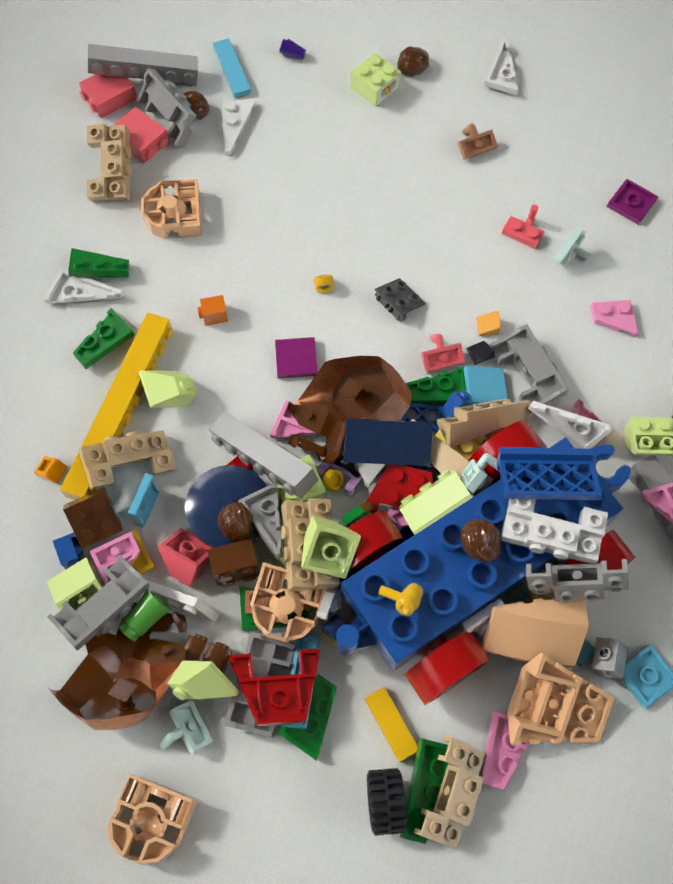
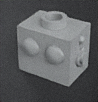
M597 637L592 669L600 676L608 679H623L628 647L618 639Z

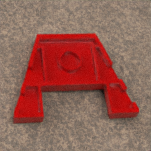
M388 464L365 502H371L375 509L371 511V514L379 511L380 503L400 508V505H402L401 501L410 494L414 497L421 492L419 489L428 482L434 483L433 472L403 465Z
M320 649L299 650L301 674L253 677L251 653L229 656L230 664L257 727L306 722L318 659L320 657Z

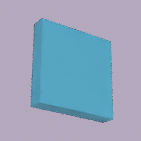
M466 365L464 368L466 391L472 396L471 400L475 404L508 399L502 368Z
M145 473L128 511L135 525L141 528L145 527L160 493L153 475Z
M652 644L626 661L624 678L621 680L643 709H646L673 689V671Z

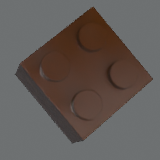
M105 487L64 504L63 511L82 549L123 531V524Z
M252 538L207 549L213 577L218 586L229 587L240 580L244 582L252 581L260 574Z

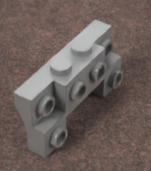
M148 68L144 74L143 87L136 101L145 104L146 107L144 109L147 112L154 113L157 108L168 121L173 122L167 134L169 137L176 139L174 143L176 146L184 147L193 133L190 127L197 115L190 109L191 105L186 100V96L176 89V85L173 82L165 81L156 70Z
M528 324L519 327L509 335L490 344L495 351L494 358L497 363L502 364L513 359L529 384L530 389L521 392L519 396L520 401L529 400L530 404L536 401L547 405L549 402L567 394L569 389L559 375L555 363L550 361L546 349L540 345Z
M120 554L117 556L118 561L109 569L107 567L102 569L110 578V581L80 606L76 612L65 601L63 603L64 608L55 616L52 614L47 616L77 651L95 635L100 636L110 631L113 623L129 614L132 609L131 607L134 605L133 601L150 587L148 582Z
M622 559V570H607L606 561L595 564L552 565V568L551 563L546 564V573L533 574L531 564H526V578L531 594L546 595L554 593L556 601H597L598 599H605L604 591L620 592L622 590H629L627 559Z
M250 632L244 654L251 653L253 677L269 676L272 665L290 669L295 652V644ZM238 680L236 683L233 682L232 684L240 693L238 696H231L232 699L224 725L272 739L275 725L257 727Z

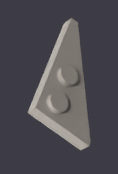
M271 484L238 501L243 503L253 515L252 524L278 560L282 558L277 485Z

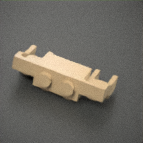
M105 124L87 126V144L92 148L101 147V178L87 180V198L92 202L106 200L129 201L130 175L132 172L130 167V129L125 124L109 127Z
M164 430L151 433L132 431L126 433L125 437L120 438L117 435L106 437L102 443L80 447L79 449L80 458L91 490L104 485H113L115 482L111 469L149 460L153 475L177 469L172 450L168 448Z
M309 498L307 502L285 500L281 506L283 521L281 538L284 539L285 546L283 549V560L286 561L288 591L335 589L340 585L339 577L301 567L304 538L311 517L313 515L333 520L331 499Z
M445 736L444 741L449 742L445 756L439 755L438 760L450 765L447 766L433 812L422 808L421 813L426 815L422 830L415 828L414 833L456 849L463 825L469 827L474 816L478 796L482 790L484 778L480 777L479 773L485 752L473 748L471 745L456 738Z

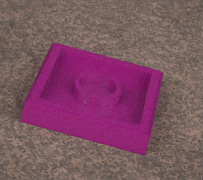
M626 179L606 207L639 225L659 196Z
M315 337L275 340L277 378L315 376L318 373Z

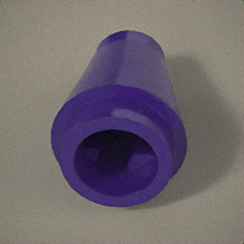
M288 38V40H282L279 53L286 57L303 60L306 49Z

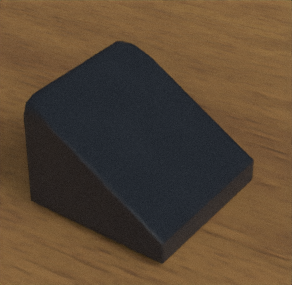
M485 341L466 348L475 365L493 358L495 353L494 349Z

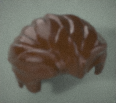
M409 46L400 53L397 68L402 74L410 77L416 74L420 75L429 66V54L422 48Z
M197 91L185 92L186 100L191 105L190 109L197 115L195 119L202 120L210 110L208 101Z
M234 502L227 505L221 510L217 518L218 527L225 538L234 543L249 539L254 529V525L252 526L253 515L243 503Z
M473 519L463 526L460 532V539L463 550L472 559H480L482 562L489 563L500 555L501 536L494 524L487 520Z

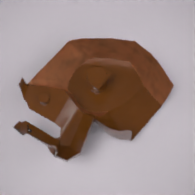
M359 355L326 361L296 404L289 401L287 405L297 423L324 436L326 445L320 446L298 435L292 436L288 444L293 448L298 446L314 453L318 461L331 465L341 459L343 454L346 418L400 421L410 407L411 391L394 367L379 356Z
M177 612L167 613L142 636L140 635L135 642L130 640L119 628L116 635L108 632L100 636L95 635L85 644L88 655L61 690L48 689L67 710L94 730H118L140 724L150 716L170 688L167 683L181 662L186 661L188 647L186 650L179 643L160 639L150 640V634L152 632L186 633V617Z

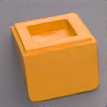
M499 311L477 317L479 335L499 334Z
M44 456L34 474L57 484L67 466L56 458Z

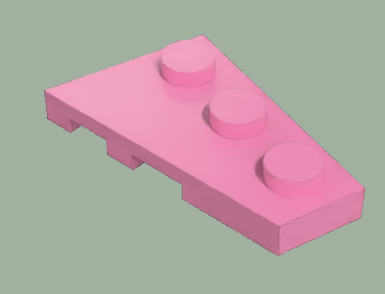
M497 711L492 712L480 777L484 778L482 784L504 790L518 765L517 762L521 754L526 750L529 742L512 745L510 743L508 715Z

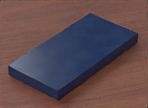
M346 418L343 462L430 466L433 423Z

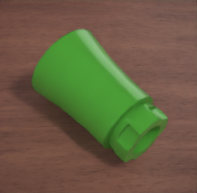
M147 589L118 627L130 640L135 642L140 635L142 636L154 623L171 610L157 595Z

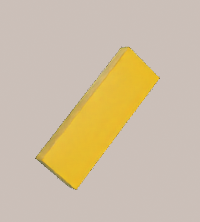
M385 687L364 698L398 762L416 753L418 746Z

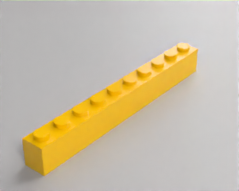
M147 312L81 447L102 443L106 437L117 435L118 438L124 437V429L126 425L131 423L132 413L135 407L139 406L141 394L144 390L139 372L140 370H156L158 358L164 354L165 344L173 334L170 319ZM79 452L60 488L65 497L73 500L97 490V487L93 490L90 489Z

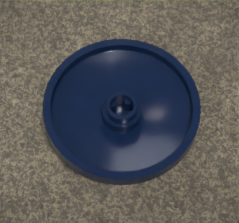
M236 465L219 466L203 473L192 484L185 501V515L191 531L202 543L211 548L234 543L225 538L218 527L217 518L221 510L227 505L239 502L238 500L267 487V485L253 471ZM255 527L249 538H252L253 543L261 537Z

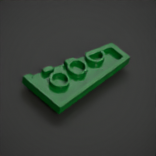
M419 738L406 803L407 827L405 833L400 834V838L426 844L428 838L415 834L414 830L415 828L422 830L426 815L421 813L422 808L431 812L434 810L447 766L450 765L438 760L439 755L445 756L448 745Z

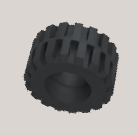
M398 768L369 770L367 774V795L370 825L374 836L405 833L407 813L404 784L400 770Z

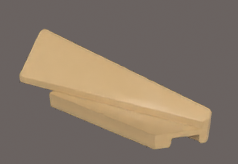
M500 399L454 408L455 417L437 419V425L448 446L453 448L528 418L530 415V410L528 409L530 401L524 400L513 403L510 399Z
M432 434L430 463L440 473L448 469L450 472L455 470L460 477L470 461ZM487 475L485 484L480 489H476L474 493L471 491L470 493L476 496L490 487L493 479Z

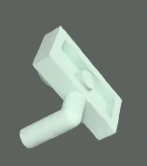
M576 226L554 260L561 264H564V262L568 263L574 253L587 260L591 254L580 247L586 237L584 235L586 231Z
M489 453L483 454L479 461L472 459L460 475L465 487L472 493L476 489H480L486 482L487 474L484 468L489 464L497 470V459Z
M192 700L169 712L177 729L169 732L160 742L161 749H167L175 740L181 737L190 755L213 743Z

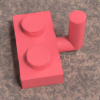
M533 204L525 222L510 216L501 234L536 249L545 232L532 226L539 209L538 205Z
M432 334L430 336V340L436 342V349L421 352L425 372L465 363L461 343L445 346L441 334Z

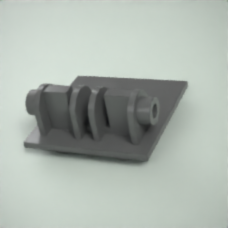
M400 278L374 289L376 291V300L385 309L388 308V312H392L396 320L401 322L406 319V313L426 304Z

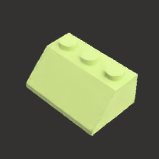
M449 469L438 476L439 480L433 484L431 482L426 483L419 489L420 493L414 497L410 494L401 501L400 511L414 535L472 498L469 490L465 487L455 470L451 472Z

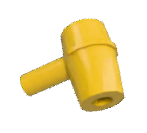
M411 583L401 593L382 585L378 594L397 601V611L402 615L409 616L419 607L423 596V589L420 585Z

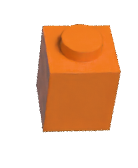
M223 295L200 299L201 307H197L199 319H204L205 326L228 322Z

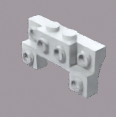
M509 499L501 541L528 547L530 551L535 553H551L558 559L571 558L590 564H595L598 561L601 540L605 535L607 512L584 507L580 512L579 523L576 524L533 513L536 499Z

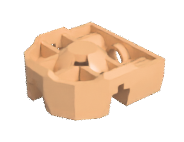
M197 179L159 181L157 185L148 189L141 199V212L147 227L153 235L168 238V233L171 230L178 232L179 237L202 235L200 191ZM168 186L175 188V195H166L165 188H168ZM191 203L192 214H188L185 204ZM170 218H173V221L176 220L177 223L167 224V221H170Z
M263 562L250 603L254 624L268 638L282 642L302 639L317 624L319 619L317 613L327 589H316L313 600L310 602L314 589L298 593L297 591H288V588H282L284 580L287 581V570ZM273 571V575H272V578H271V582H270L269 588L266 589V588H267V585H268V582H269V578H270L271 572ZM258 592L271 596L268 607L255 604ZM285 593V596H282L280 599L276 597L279 594ZM304 606L317 609L314 621L301 617ZM294 611L297 616L288 620L287 615ZM274 621L288 624L284 638L271 634Z
M130 773L116 806L117 809L108 823L109 841L119 855L133 860L140 865L163 861L180 847L198 801ZM150 794L168 800L164 810L155 803L147 802ZM123 806L134 810L132 813L134 815L129 823L118 819ZM158 815L161 816V821L164 822V823H160V819H159ZM135 824H140L142 832L139 835L135 830ZM167 824L181 829L176 843L162 837L166 831ZM135 840L145 844L140 857L130 854Z

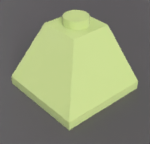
M140 370L139 372L150 408L187 407L197 395L192 377L181 372Z
M312 515L304 538L301 567L346 579L361 535L335 521Z
M182 661L167 683L173 689V694L181 700L238 696L240 693L212 661Z

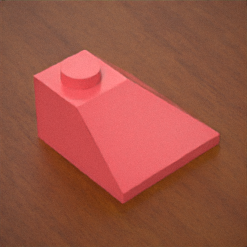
M183 528L178 529L159 544L158 547L170 576L189 587L200 578L210 562L207 549H211V547L202 543L194 534Z

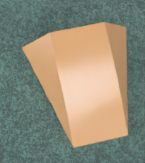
M538 598L534 599L532 603L524 604L523 602L493 607L482 642V648L486 652L528 663L538 654L542 653L567 669L576 666L589 628L585 600L563 602L556 601L555 598L548 600Z
M540 653L521 669L507 711L510 743L512 745H520L523 742H529L530 744H540V742L555 744L562 741H570L571 743L600 742L615 698Z

